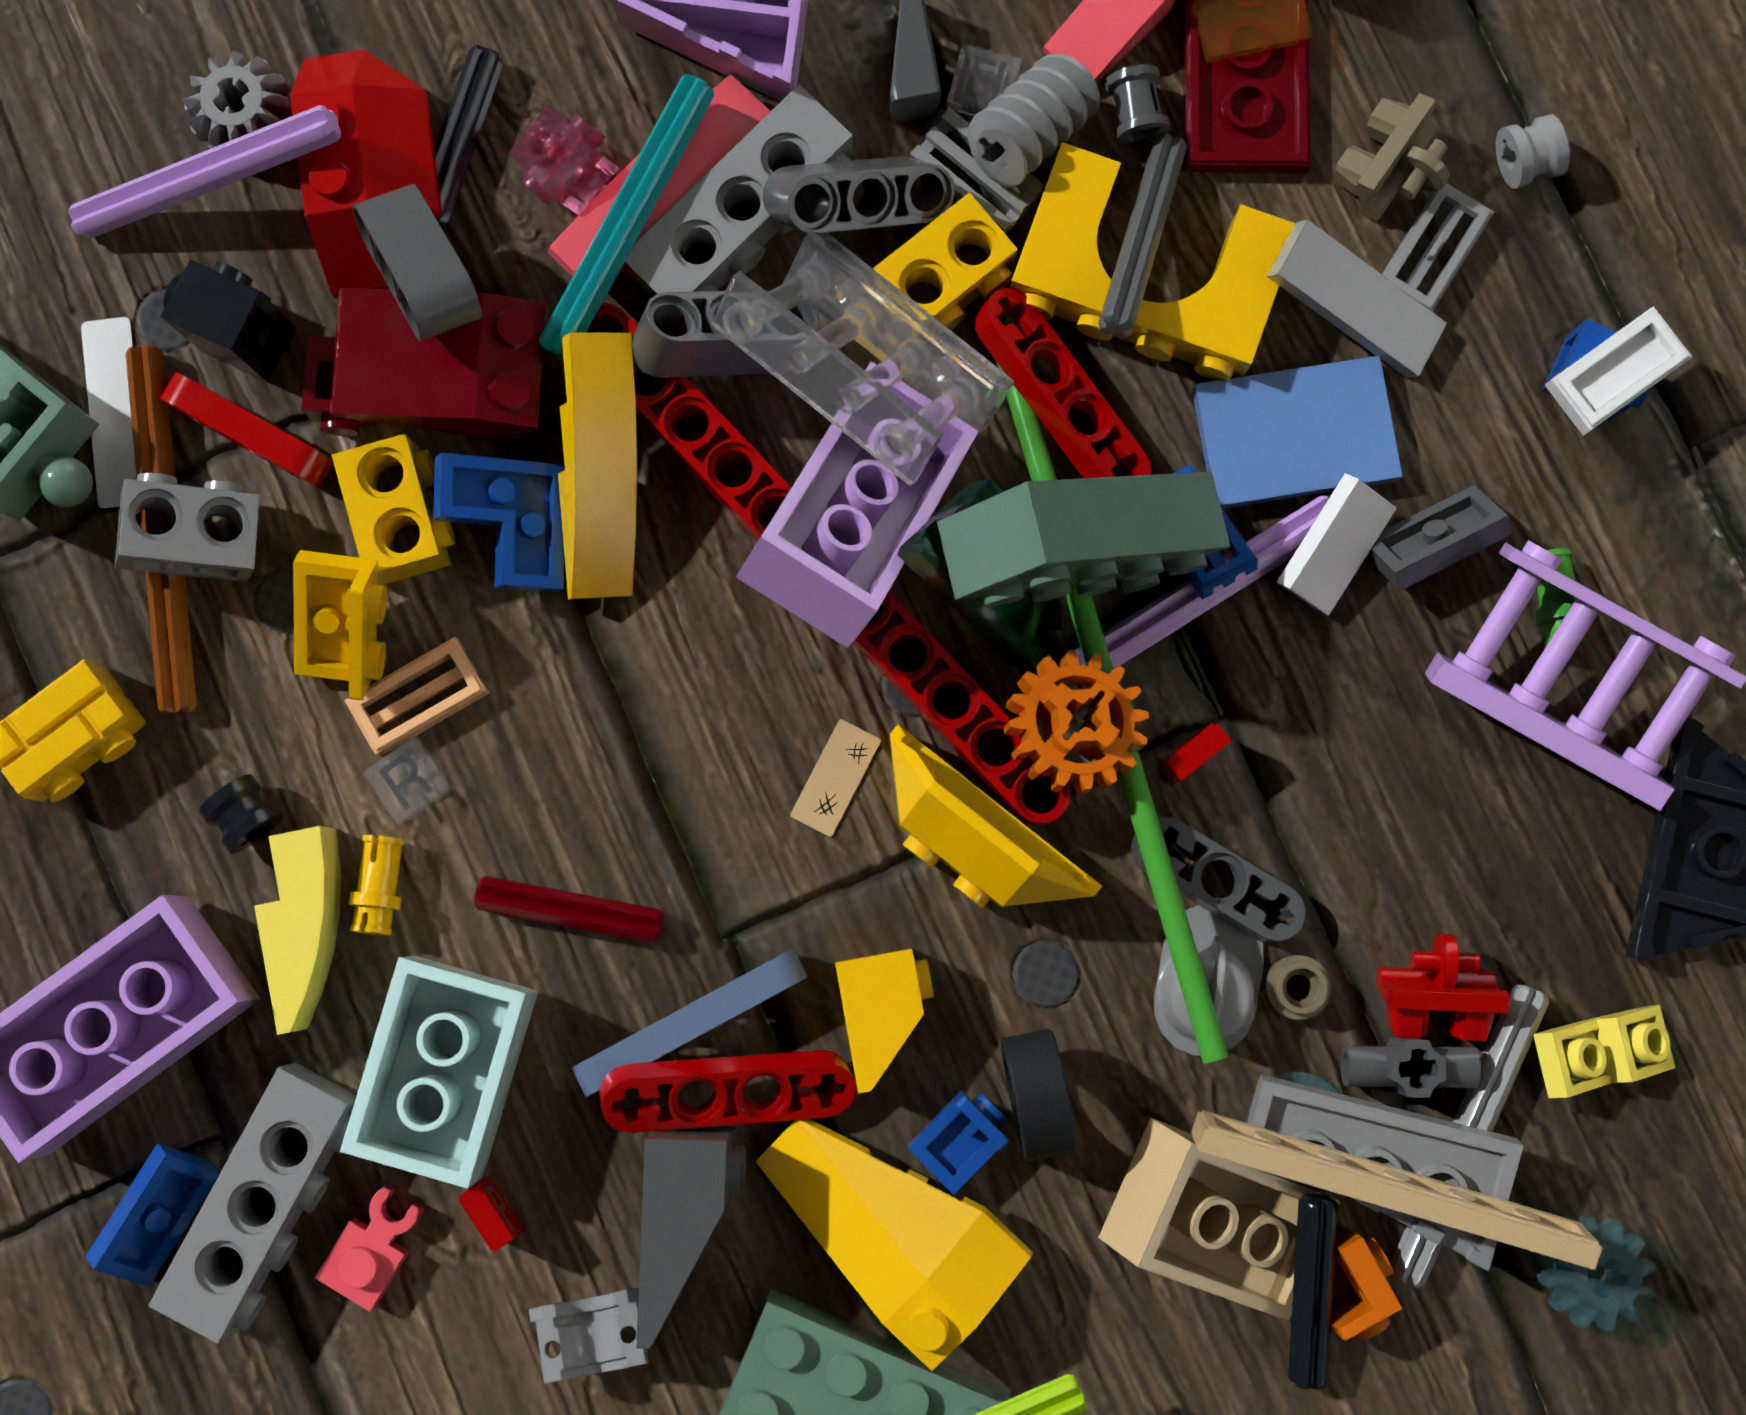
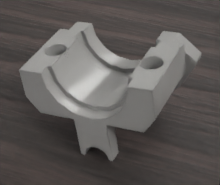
M639 1288L529 1309L530 1322H536L544 1384L649 1363L647 1349L636 1348ZM629 1326L633 1327L636 1331V1338L631 1343L627 1342L623 1336L624 1330ZM553 1341L558 1342L561 1347V1352L557 1357H553L549 1353V1346Z

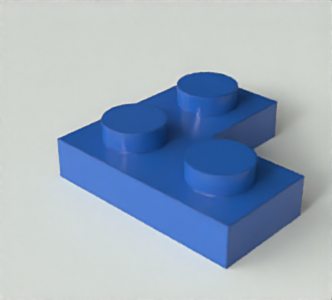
M442 452L435 457L433 521L496 526L495 589L557 593L563 590L564 545L558 473L564 471L565 466L561 464Z

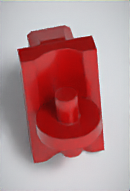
M1437 934L1433 942L1432 952L1412 951L1410 958L1411 968L1377 967L1376 986L1386 1001L1387 1025L1393 1035L1398 1038L1421 1039L1427 1036L1430 1010L1449 1011L1447 1028L1453 1037L1466 1041H1487L1494 1020V1014H1508L1510 994L1507 991L1499 990L1496 975L1493 971H1479L1480 958L1478 954L1459 953L1457 940L1452 934Z

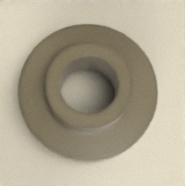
M1291 955L1280 959L1271 967L1265 981V992L1270 1005L1280 1015L1294 1020H1305L1318 1015L1326 1007L1331 995V982L1327 971L1319 962L1307 956ZM1294 975L1302 976L1307 983L1306 994L1297 1000L1292 999L1286 990L1288 980Z

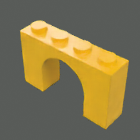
M1062 142L1011 280L1010 288L1025 293L1027 295L1026 304L1039 309L1046 320H1051L1053 315L1077 323L1076 328L1081 333L1091 338L1107 341L1111 340L1112 336H1116L1114 334H1104L1098 323L1111 278L1103 268L1099 257L1097 234L1121 162ZM1240 204L1229 226L1209 282L1196 293L1178 301L1156 303L1142 300L1136 325L1133 327L1131 335L1123 340L1136 344L1135 349L1140 354L1151 359L1169 361L1171 357L1194 364V369L1198 374L1211 380L1230 381L1231 378L1244 377L1252 365L1279 285L1268 278L1267 275L1295 223Z

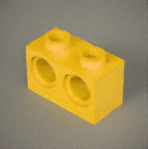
M969 192L872 269V289L918 344L932 333L939 339L952 331L964 319L966 314L962 309L980 295L985 300H988L995 291L1005 288L1013 278L1011 270L1014 269L1018 249ZM965 245H977L987 253L988 259L978 265H968L962 262L955 252ZM925 282L935 286L940 292V296L931 303L920 304L908 296L907 290L916 283Z
M405 433L331 454L359 558L378 560V585H385L451 566L447 547L455 545V536L451 522L433 521L434 500L430 487L434 486L435 464L428 449L420 450ZM392 466L403 467V479L400 485L390 492H379L377 481L380 474ZM407 525H418L420 538L417 545L408 552L396 553L393 546L396 533Z

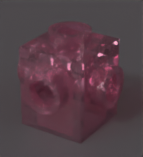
M549 104L538 118L526 127L522 137L509 151V154L526 170L521 181L531 192L549 205L553 200H556L578 215L623 170L599 146L606 137L596 126L579 112H576L569 119Z

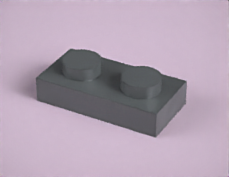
M1472 485L1384 529L1367 554V559L1401 591L1512 535L1509 516L1480 489Z

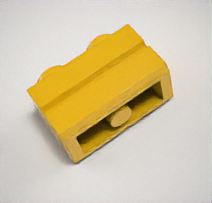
M83 659L0 721L1 772L18 795L24 799L43 802L47 799L50 802L60 801L83 785L85 780L81 773L97 761L101 760L103 763H109L131 750L136 744V740L132 735L147 725L146 720L131 700L124 695V691L108 669L101 664Z

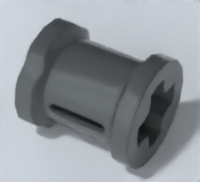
M1151 64L1128 66L1113 72L1106 78V92L1109 96L1114 97L1120 124L1115 130L1117 144L1129 147L1141 146L1154 142L1157 135L1171 131L1169 117L1161 114L1156 90L1160 80L1158 67Z

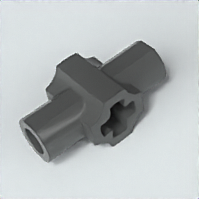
M1394 1036L1390 1037L1386 1046L1343 1045L1341 1050V1077L1343 1085L1347 1087H1390L1391 1092L1406 1097L1427 1098L1431 1097L1435 1087L1478 1088L1480 1084L1481 1060L1477 1047L1431 1046L1429 1040L1398 1038ZM1411 1057L1420 1059V1071L1410 1072L1409 1076L1399 1073L1400 1062L1410 1061Z

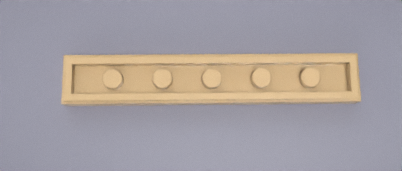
M1205 1110L1197 1112L1191 1134L1200 1153L1589 1269H1596L1602 1247L1581 1222Z

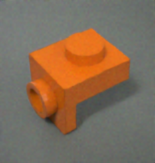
M1346 1228L1337 1233L1335 1258L1357 1299L1332 1312L1331 1330L1342 1340L1354 1337L1355 1341H1363L1385 1330L1390 1324L1388 1317L1401 1310L1402 1307L1386 1280V1277L1393 1274L1394 1271L1380 1245L1373 1237L1365 1241L1362 1236Z

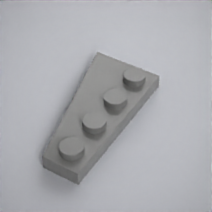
M1263 1074L1259 1075L1247 1121L1248 1124L1509 1201L1524 1147L1514 1137ZM1354 1199L1356 1202L1377 1213L1382 1212L1411 1227L1415 1233L1437 1245L1441 1243L1462 1254L1469 1262L1489 1272L1497 1241Z

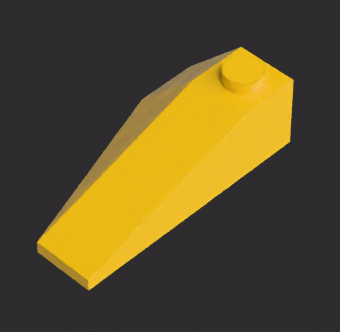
M811 1119L794 1120L756 1160L758 1166L880 1322L931 1371L977 1328L1032 1257L1033 1252L985 1206L965 1196L961 1201L927 1184L929 1178L911 1169L905 1173L871 1156L869 1148Z

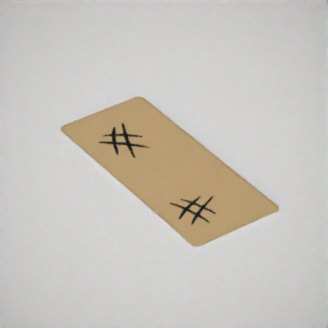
M840 719L790 816L831 837L881 743L880 738Z

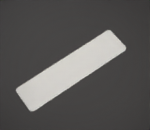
M127 317L87 321L81 325L89 416L100 424L91 434L97 500L101 508L119 507L124 479L137 480L125 358L127 349L133 346L131 322Z

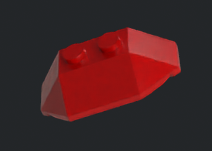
M364 49L304 59L290 93L292 114L296 115L318 105H323L328 110L335 112L339 119L338 125L341 131V137L337 142L298 157L304 216L331 295L335 299L339 298V290L341 288L389 289L363 241L355 220L352 205L415 184L436 220H438L442 213L428 93L424 88Z

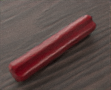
M489 876L480 878L474 898L475 908L481 911L648 943L659 941L664 925V912L660 909Z

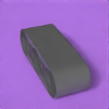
M899 156L782 167L769 176L764 185L762 198L764 207L770 217L800 231L816 234L932 222L951 207L955 188L950 174L941 166L910 157ZM920 177V192L911 202V186ZM864 181V198L858 206L854 207V191L858 184ZM806 185L808 190L807 203L799 213H796L794 206L795 197L799 190Z
M415 184L352 205L355 220L363 241L414 335L420 342L482 319V309L473 283Z
M790 290L660 293L649 300L632 337L633 363L642 372L661 378L788 372L797 365L817 331L820 323L819 312L814 303L806 296Z

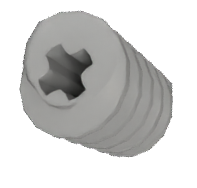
M1048 54L1036 61L1033 67L1020 75L1018 80L1009 85L1002 95L993 99L987 108L978 112L969 124L968 142L971 153L979 168L991 180L1001 186L1012 188L1020 185L1028 173L1035 171L1040 166L1042 160L1052 156L1062 142L1066 143L1072 133L1084 126L1087 117L1095 116L1100 104V94L1095 79L1084 65L1064 54Z

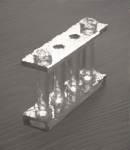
M827 232L808 233L805 235L783 284L769 292H766L741 271L734 274L711 323L715 329L909 486L918 480L944 435L938 430L956 416L978 430V434L989 426L1015 382ZM809 299L814 303L817 310L832 321V323L816 332L790 310ZM855 340L882 362L866 372L839 349ZM904 379L920 393L932 400V402L916 412L888 389Z

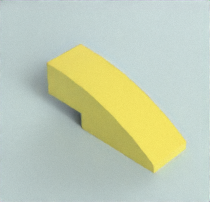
M315 826L269 836L280 900L255 905L254 907L277 1035L308 1029L324 991L335 951L340 917L341 865L336 828Z

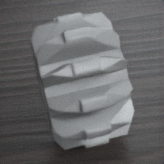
M234 50L231 53L227 66L222 67L216 59L208 57V69L211 73L206 78L190 75V84L198 94L183 99L185 110L194 118L189 123L191 131L200 141L208 142L209 149L293 116L291 100L287 97L290 93V86L281 74L272 73L273 69L263 58L257 56L248 63L241 53H237ZM240 104H244L245 107L237 112L236 108Z

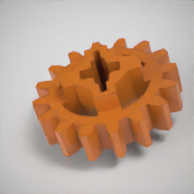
M1075 650L1067 651L1061 658L1059 667L1051 657L1043 658L1036 666L1038 676L1027 671L1017 682L1018 687L1024 694H1013L1006 703L1008 710L1019 715V717L1010 720L1004 727V734L1020 736L1022 742L1011 753L1013 759H1023L1029 756L1034 764L1029 770L1028 777L1034 780L1042 773L1047 772L1052 775L1051 791L1056 793L1065 787L1069 780L1073 781L1078 796L1085 795L1092 789L1094 779L1103 789L1110 787L1117 781L1116 771L1126 774L1136 765V760L1128 751H1139L1147 744L1148 738L1134 731V728L1142 725L1149 719V712L1133 709L1131 704L1142 692L1139 686L1123 689L1119 681L1122 679L1125 669L1118 666L1109 674L1101 671L1102 655L1097 653L1085 665L1079 664V658ZM1065 684H1080L1089 687V689L1071 690ZM1088 706L1089 711L1082 718L1084 722L1080 727V731L1078 733L1074 732L1067 740H1064L1063 735L1070 728L1068 724L1072 720L1075 713L1078 714L1084 707ZM1109 706L1113 712L1116 727L1111 724ZM1036 717L1043 724L1045 742L1039 734ZM1071 755H1082L1090 763H1075L1063 758Z

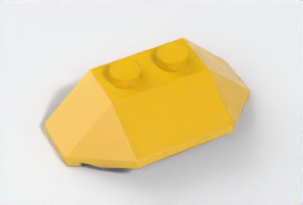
M898 724L890 733L899 827L909 835L902 845L930 868H933L940 860L957 873L959 877L953 883V886L977 906L983 909L989 900L998 907L1093 897L1101 889L1102 885L936 755Z

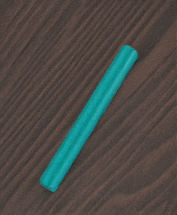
M685 74L680 78L539 338L540 347L548 354L563 360L562 337L568 333H586L714 97V91L704 80L689 74Z

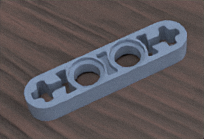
M793 948L577 1064L571 1070L585 1097L600 1090L602 1080L614 1068L626 1064L652 1062L809 976Z

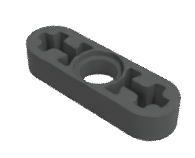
M1168 816L1158 817L1162 833L1168 832L1173 836L1170 847L1184 857L1193 854L1194 847L1202 851V855L1189 867L1186 880L1178 876V872L1186 864L1169 856L1181 895L1260 942L1277 943L1293 937L1300 931L1305 921L1306 911L1304 902L1297 891L1180 820ZM1135 834L1131 844L1132 856L1136 865L1147 874ZM1219 862L1226 865L1232 871L1235 881L1234 888L1227 897L1215 898L1209 895L1202 887L1201 873L1208 863ZM1250 880L1257 884V888L1249 896L1265 904L1274 901L1276 898L1283 902L1280 913L1288 918L1286 924L1278 923L1268 929L1263 924L1266 914L1251 903L1242 906L1241 913L1233 909V906L1247 893Z

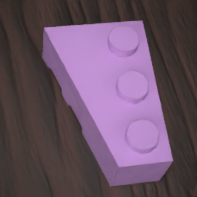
M612 0L622 26L726 76L732 74L739 82L780 102L797 86L809 0Z

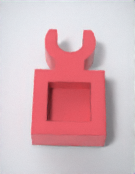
M391 1184L378 1190L371 1199L369 1205L371 1222L369 1225L356 1217L349 1220L315 1276V1279L369 1312L376 1308L410 1250L395 1242L398 1234H402L415 1226L421 1219L424 1211V1205L417 1201L407 1210L404 1218L397 1219L391 1216L387 1209V1203L396 1189Z

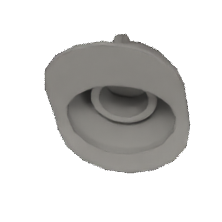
M1197 905L1185 911L1228 1051L1234 1048L1247 1035L1255 1017L1264 966L1263 942L1254 939ZM1233 908L1234 910H1236V911H1238L1239 913H1241V910H1238V909H1236V908ZM1165 938L1154 993V1017L1161 1034L1175 1048L1193 1056H1201Z

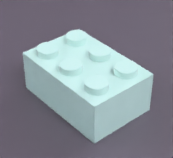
M418 956L398 957L340 1152L467 1189L481 1181L484 1177L538 991Z

